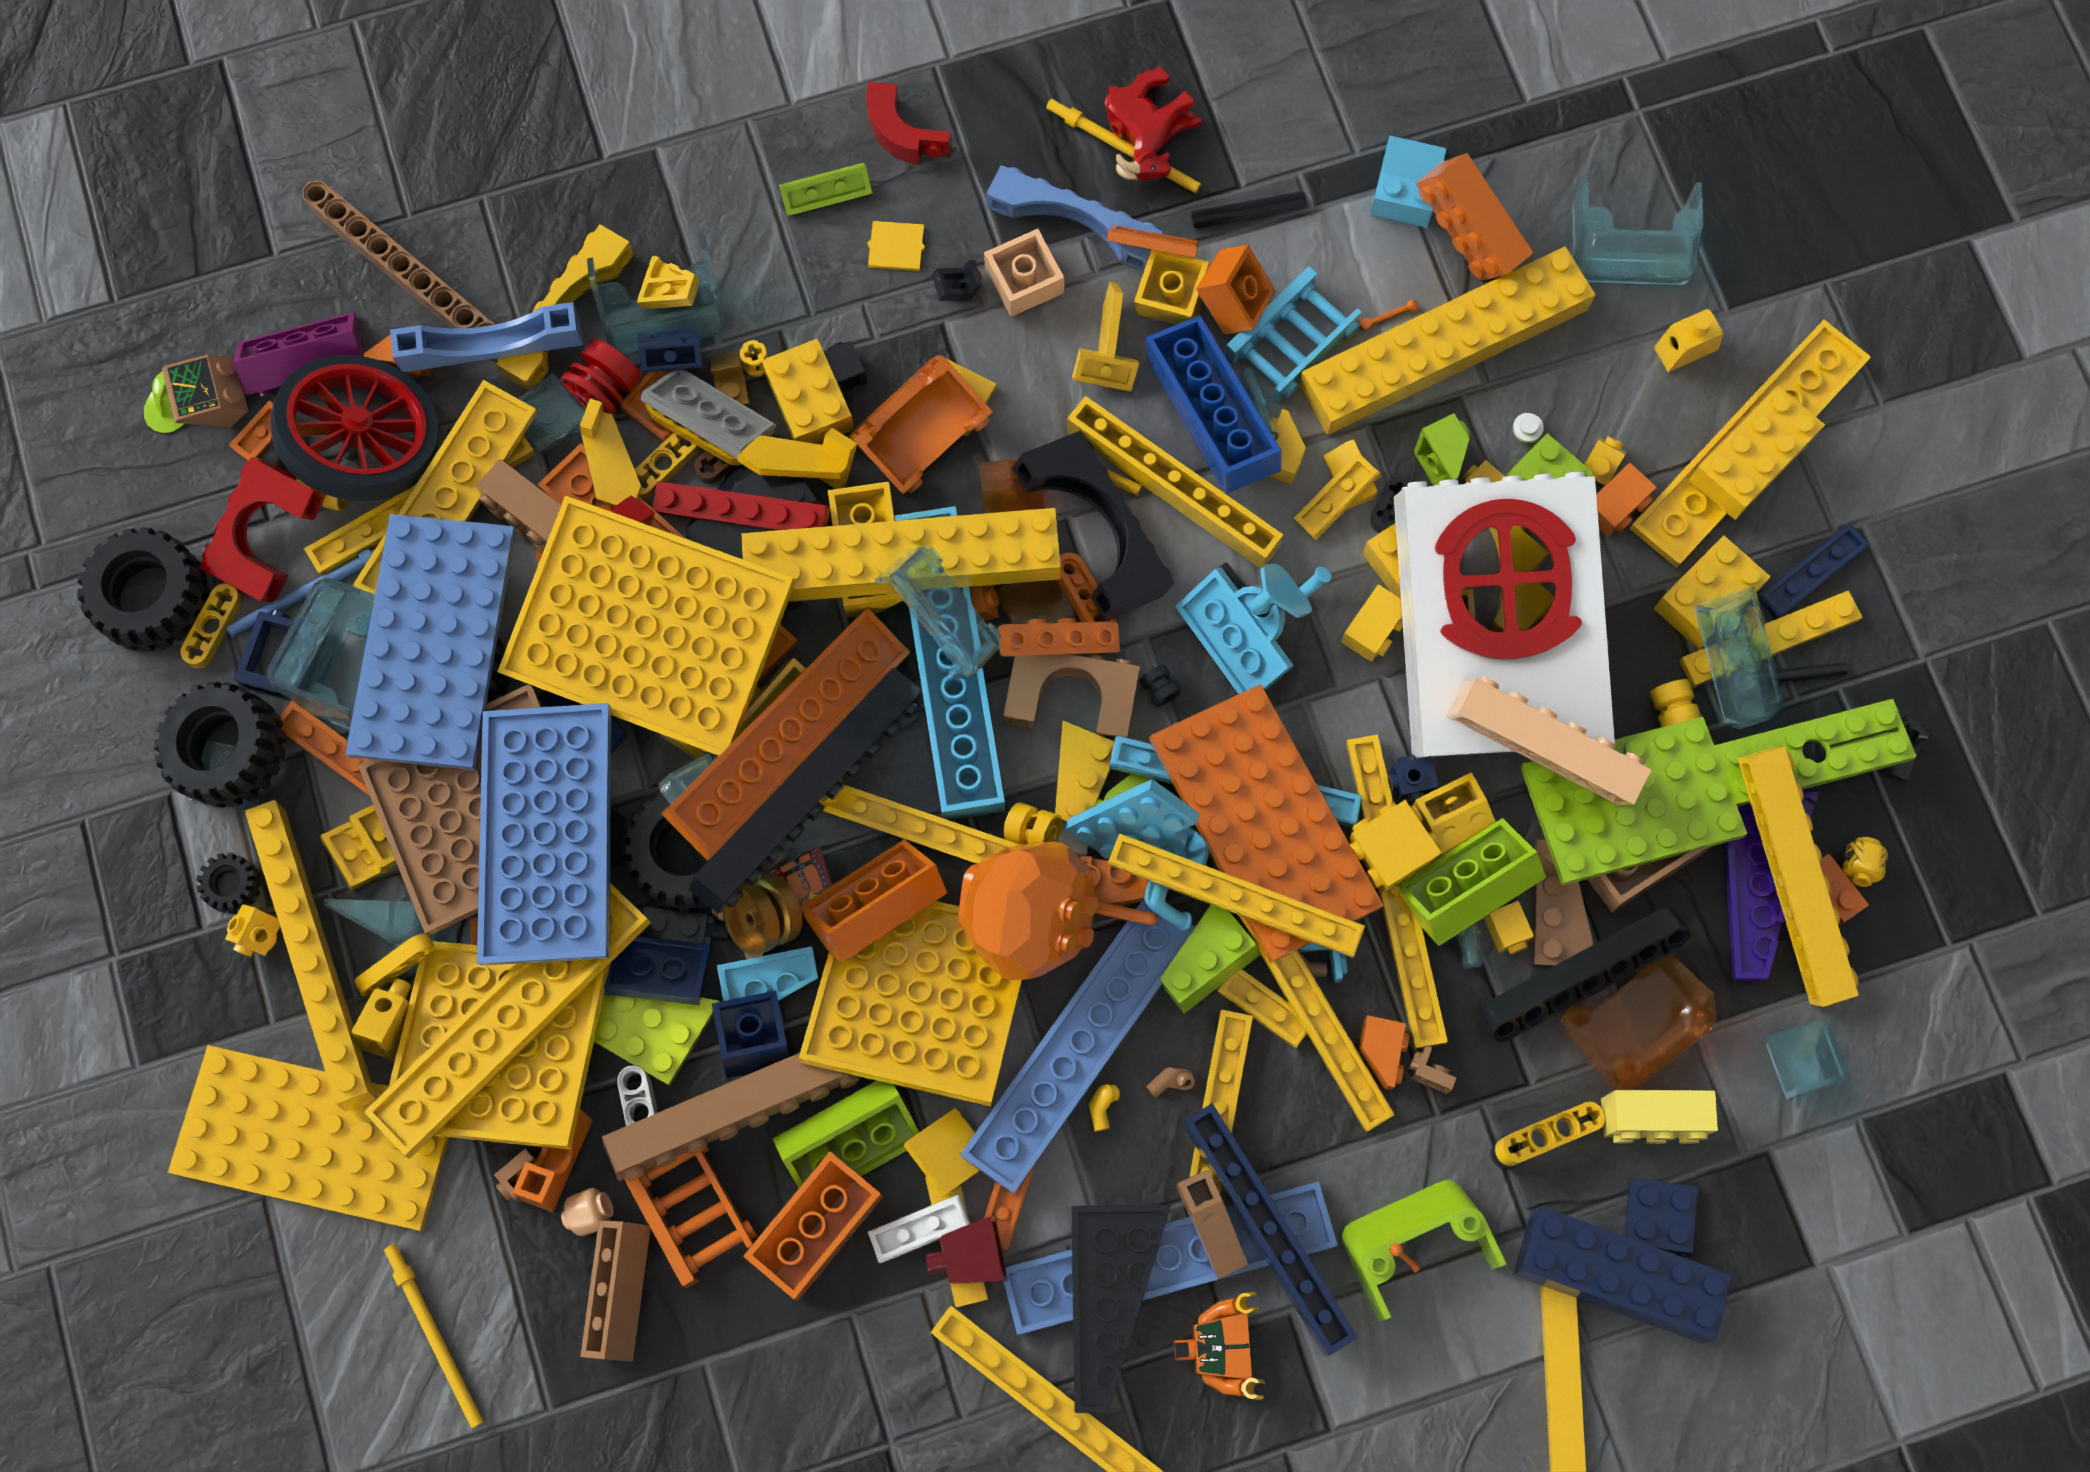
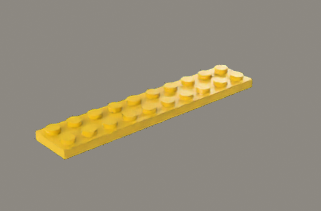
M1823 319L1632 524L1630 530L1674 567L1678 568L1727 515L1722 508L1689 481L1697 467L1777 385L1817 417L1868 362L1871 356Z
M610 883L609 958L516 964L364 1113L399 1151L410 1159L651 922Z

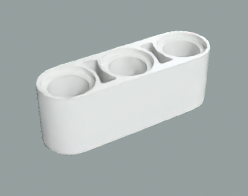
M637 1066L623 1068L618 1075L617 1085L625 1123L628 1126L635 1123L634 1112L638 1107L647 1106L649 1110L648 1117L658 1113L650 1076ZM636 1074L641 1075V1086L636 1090H628V1079Z

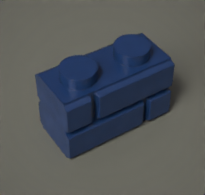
M698 328L661 331L651 334V332L638 333L641 373L702 368Z

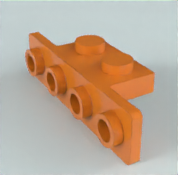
M1076 618L1058 619L1057 623H1047L1046 619L1028 620V624H1003L998 627L999 651L1002 657L1102 654L1120 651L1119 629L1116 621L1076 622Z

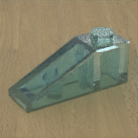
M324 900V905L327 908L391 943L395 949L410 938L424 933L414 905L409 901Z

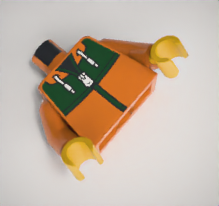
M1247 1292L1235 1298L1219 1301L1200 1314L1198 1324L1193 1325V1339L1174 1340L1175 1361L1195 1360L1196 1374H1201L1205 1384L1224 1395L1246 1396L1250 1399L1262 1400L1264 1396L1254 1393V1386L1257 1383L1265 1384V1381L1252 1378L1247 1313L1257 1312L1259 1307L1250 1308L1248 1306L1247 1300L1249 1296H1254L1256 1293Z

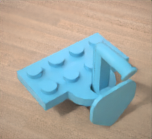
M1277 564L1264 565L1260 570L1262 586H1248L1240 590L1237 589L1222 567L1216 568L1175 607L1238 694L1260 684L1264 691H1266L1294 666L1276 642L1283 632L1285 611L1296 618L1307 616L1312 611L1308 598L1324 583H1328L1331 580L1332 576L1327 568L1322 566L1316 568L1315 574L1299 588L1281 566Z
M1153 779L1069 818L1065 830L1073 834L1079 841L1087 844L1108 860L1119 833L1202 865H1206L1209 849L1201 835L1190 827L1197 824L1199 812ZM1148 881L1144 897L1147 906L1168 922L1178 926L1180 930L1186 931L1192 923L1190 913H1182L1165 902L1167 890H1170L1169 888Z

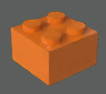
M1249 244L1220 249L1196 288L1224 335L1253 330L1276 291Z

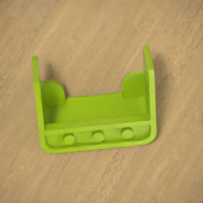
M1440 1181L1354 1220L1344 1227L1341 1233L1342 1245L1378 1322L1391 1318L1377 1285L1386 1282L1394 1274L1395 1261L1389 1250L1390 1246L1394 1243L1402 1244L1449 1222L1454 1234L1459 1239L1467 1242L1478 1241L1491 1270L1506 1265L1505 1259L1483 1214L1455 1181Z

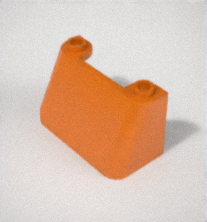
M936 355L858 425L849 435V438L858 443L859 449L900 493L904 494L906 491L912 493L923 483L921 479L923 471L966 431L975 429L978 432L990 421L988 416L993 411L944 356Z

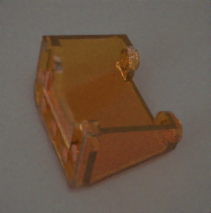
M1669 954L1637 971L1636 977L1590 1011L1586 1006H1573L1564 1013L1560 1022L1562 1029L1612 1091L1635 1090L1705 1036L1713 1028L1717 1016L1714 993L1672 954Z

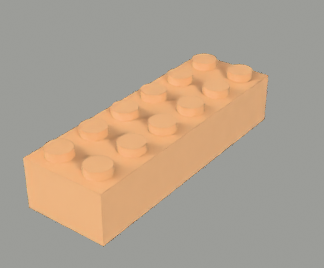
M1482 676L1481 679L1475 678L1463 683L1447 717L1616 805L1635 804L1652 770L1643 765L1644 759L1630 752L1624 755L1615 751L1616 745L1604 738L1598 737L1596 740L1585 735L1587 731L1585 728L1573 722H1569L1567 725L1556 720L1558 715L1544 707L1535 709L1527 705L1529 700L1518 693L1511 691L1510 694L1498 690L1499 684L1487 677Z

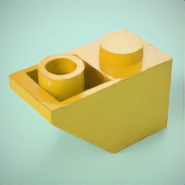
M1282 409L1279 418L1273 417L1268 428L1282 450L1281 471L1269 477L1293 485L1306 447L1289 411Z

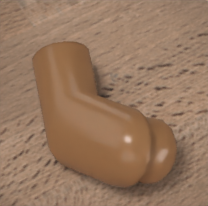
M1167 1067L1146 1086V1089L1157 1099L1167 1088L1185 1091L1192 1089L1195 1085V1077L1187 1069Z

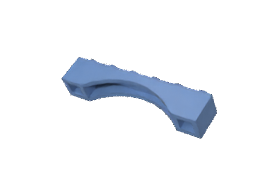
M1001 165L986 193L987 208L1012 219L1031 215H1051L1081 223L1092 229L1114 250L1120 263L1141 272L1145 270L1151 249L1107 241L1108 230L1111 226L1118 225L1163 234V231L1159 230L1152 223H1142L1132 219L1125 212L1110 210L1098 201L1083 199L1071 190H1061L1042 178L1035 179L1027 176L1015 167L1008 168Z
M573 302L543 306L521 318L484 327L437 328L418 325L390 330L393 359L402 373L583 345L580 317Z

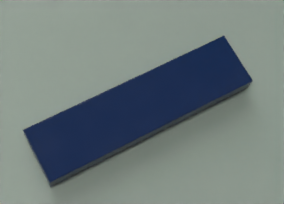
M1847 523L1759 594L1757 600L1775 619L1781 618L1861 554L1870 544L1850 523Z

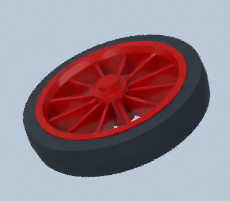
M335 355L306 363L286 378L279 388L273 403L271 434L274 447L281 461L303 483L332 497L352 501H373L398 495L420 480L434 458L437 449L438 418L426 392L406 373H402L398 368L373 358L356 355ZM344 387L347 408L328 389ZM351 387L370 391L363 407L355 406ZM376 393L391 401L371 413L368 411ZM316 394L330 410L306 400ZM400 409L408 418L382 420ZM300 412L323 422H296V414ZM413 432L414 441L412 443L389 433ZM303 435H328L310 446L301 437ZM339 442H343V446L334 463L319 455V453ZM363 445L384 467L367 468ZM381 445L405 455L398 461H395ZM357 453L360 469L340 465L343 458L353 461Z

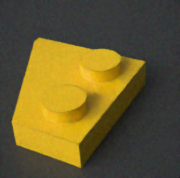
M652 256L636 303L642 310L693 306L700 280L694 273L681 270L672 263L666 264L659 257Z

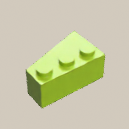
M1210 905L1161 976L1160 981L1167 994L1185 1014L1230 977L1259 957L1257 944L1229 911Z

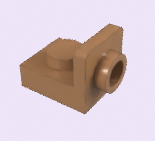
M1426 1045L1421 1052L1416 1050L1409 1065V1069L1414 1070L1411 1079L1448 1094L1453 1089L1456 1077L1449 1075L1450 1070L1441 1065L1432 1064L1431 1067L1426 1065L1432 1047Z
M527 1149L520 1152L494 1174L500 1182L496 1185L497 1189L508 1201L513 1198L517 1202H522L512 1192L515 1187L514 1183L518 1181L525 1162L533 1164L537 1159Z

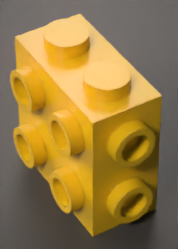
M1406 800L1398 805L1395 801L1387 804L1378 811L1380 816L1372 821L1365 818L1352 827L1354 832L1348 840L1350 842L1349 846L1353 849L1358 860H1362L1368 871L1366 874L1375 888L1380 887L1384 893L1431 864L1441 855L1439 850L1441 844L1434 833L1426 831L1421 823L1423 818L1415 806H1409Z

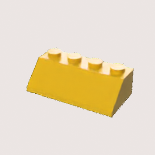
M889 482L828 490L833 526L894 521ZM905 592L842 597L846 618L859 616L867 607L874 614H877L905 600L906 597Z

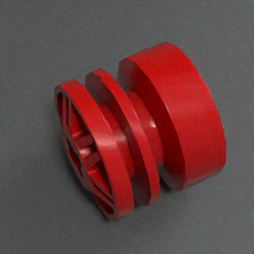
M592 338L579 355L585 366L579 363H572L569 368L571 373L565 372L560 381L574 399L585 408H587L589 400L593 399L602 402L603 411L614 416L616 413L615 407L620 408L624 402L617 391L630 395L643 376L638 368L617 349L604 341Z

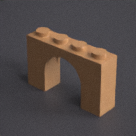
M1073 654L1015 656L1003 714L1004 725L1034 730L1040 698L1044 689L1058 678L1076 676L1090 682L1100 695L1101 708L1096 734L1115 741L1116 736L1128 738L1140 666H1135L1132 661L1118 659L1116 662L1106 661L1102 656L1096 654H1086L1085 657Z

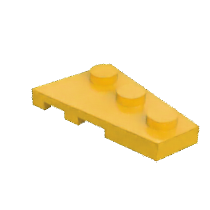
M1064 720L1062 722L1055 814L1060 815L1062 823L1067 824L1069 818L1095 806L1111 770L1109 769L1114 741Z

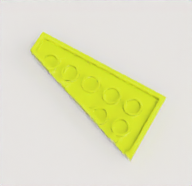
M604 995L594 1042L670 1086L713 1017L712 1003L720 1001L701 997L700 1005Z

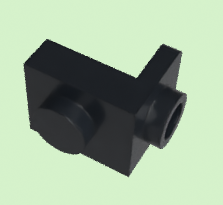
M968 260L963 268L935 269L932 273L939 301L971 300L982 286V274L978 270L975 260Z

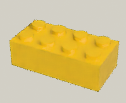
M1777 385L1697 467L1689 481L1736 520L1815 439L1825 424Z

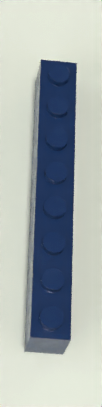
M1213 1103L1184 1120L1182 1126L1324 1356H1330L1357 1339L1358 1336Z

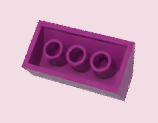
M351 312L238 342L233 364L245 394L255 393L256 396L268 394L273 388L280 387L296 369L316 359L335 355L364 356L365 349L356 313Z

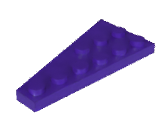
M1803 791L1802 805L1804 812L1809 815L1812 821L1811 815L1819 792ZM1750 803L1738 807L1747 835L1744 838L1724 843L1732 980L1765 981L1770 974L1778 945L1777 939L1785 918Z

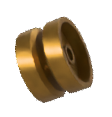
M775 874L762 876L754 886L747 884L742 890L744 895L732 909L727 906L723 910V918L731 938L742 951L749 955H760L771 950L776 945H783L794 940L800 934L803 925L802 911L798 898L789 884Z

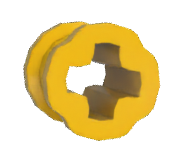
M756 340L744 343L740 350V358L745 372L752 377L765 375L761 360L768 357L764 344ZM757 357L758 360L752 361V358Z

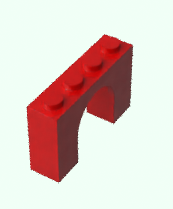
M251 457L241 470V479L237 488L232 491L228 498L229 505L223 517L218 520L215 526L216 533L211 543L203 551V560L199 568L261 602L277 600L288 575L260 560L252 552L247 539L249 521L259 508L270 503L298 518L315 520L326 494L311 488L292 473L266 459Z

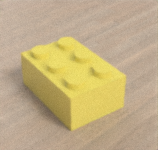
M1615 1090L1601 1098V1108L1605 1115L1603 1138H1613V1143H1633V1140L1646 1138V1143L1661 1144L1666 1143V1140L1679 1138L1680 1144L1699 1143V1140H1707V1135L1718 1131L1715 1091Z

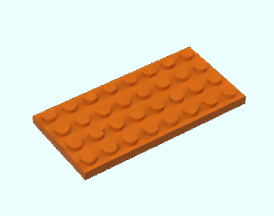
M1261 684L1156 732L1149 737V741L1181 800L1199 812L1198 821L1195 826L1221 872L1353 922L1384 906L1353 849L1349 846L1347 838ZM1246 918L1270 964L1312 943Z

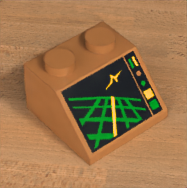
M206 354L166 365L162 368L175 423L231 428L248 411L242 384L233 364L234 357Z

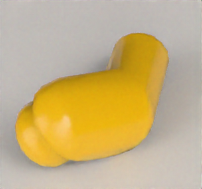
M1103 1084L1098 1087L1089 1102L1094 1132L1110 1129L1106 1110L1112 1102L1117 1101L1120 1097V1090L1114 1084Z

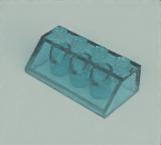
M1749 587L1694 606L1724 724L1737 729H1743L1769 720L1784 706V701L1755 587Z

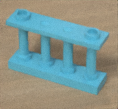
M1309 266L1267 305L1253 330L1239 332L1226 345L1225 357L1230 363L1234 365L1240 358L1243 360L1247 359L1277 385L1273 396V401L1276 403L1284 396L1287 399L1296 392L1299 387L1298 383L1300 382L1302 371L1317 365L1345 337L1350 339L1360 328L1358 323L1361 311L1357 308L1350 316H1344L1316 291L1317 273ZM1301 299L1304 301L1308 299L1338 326L1328 337L1323 335L1295 310V305ZM1281 318L1283 320L1288 319L1318 347L1307 357L1304 356L1275 330V324ZM1261 338L1263 340L1268 339L1297 365L1287 377L1255 350V344Z

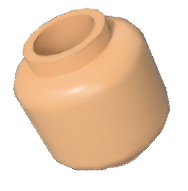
M589 1188L566 1199L561 1219L566 1229H571L575 1235L584 1237L598 1231L599 1220L610 1221V1217L613 1216V1205L605 1192Z

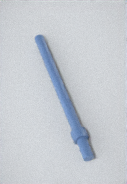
M368 548L358 553L359 557L231 623L226 626L228 632L234 637L254 626L259 611L269 614L271 610L281 612L363 569L376 548L372 550Z

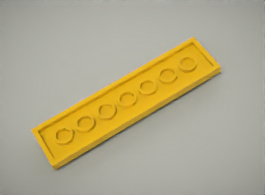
M483 380L397 515L469 522L481 503L479 499L482 495L476 488V485L499 459L505 463L508 461L537 415V410ZM386 533L353 583L356 589L372 598L375 597Z

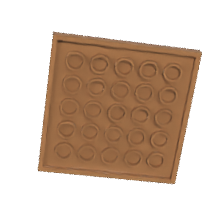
M527 684L487 703L485 711L540 708L543 706L534 686ZM482 732L475 770L368 760L358 765L424 933L429 936L478 913Z

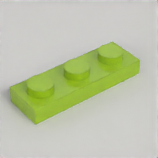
M865 163L779 185L787 216L873 194Z

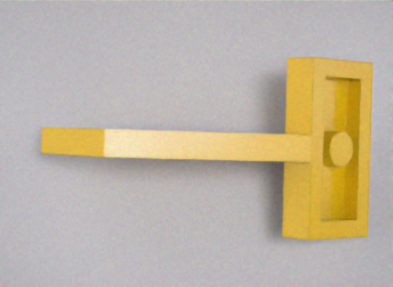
M1109 281L1102 308L1098 352L1079 348L1072 377L1075 381L1132 392L1139 362L1136 359L1115 355L1123 301V291L1118 283Z
M590 399L580 423V430L597 502L615 507L631 495L638 499L641 484L613 415L603 411L602 402Z
M831 428L825 434L823 445L759 435L738 454L737 461L758 475L819 478L831 487L840 489L844 488L847 484L858 443L834 428Z

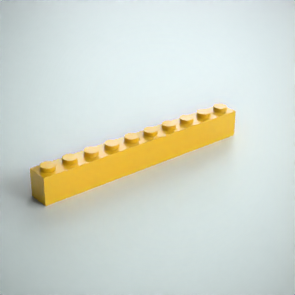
M276 800L245 810L335 1104L347 1112L373 1102L377 1098L361 1047L351 1033L354 1025L287 813Z

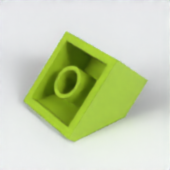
M1455 413L1423 428L1414 449L1415 456L1433 486L1439 485V481L1457 480L1459 477L1470 433L1466 424L1463 421H1459Z

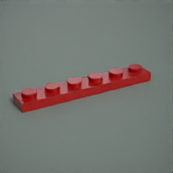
M657 481L652 508L659 514L774 531L827 527L830 507L826 505Z

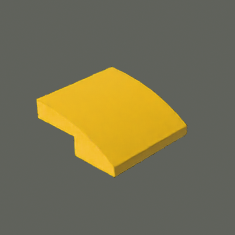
M374 805L349 816V822L320 835L323 845L351 891L367 884L397 865Z

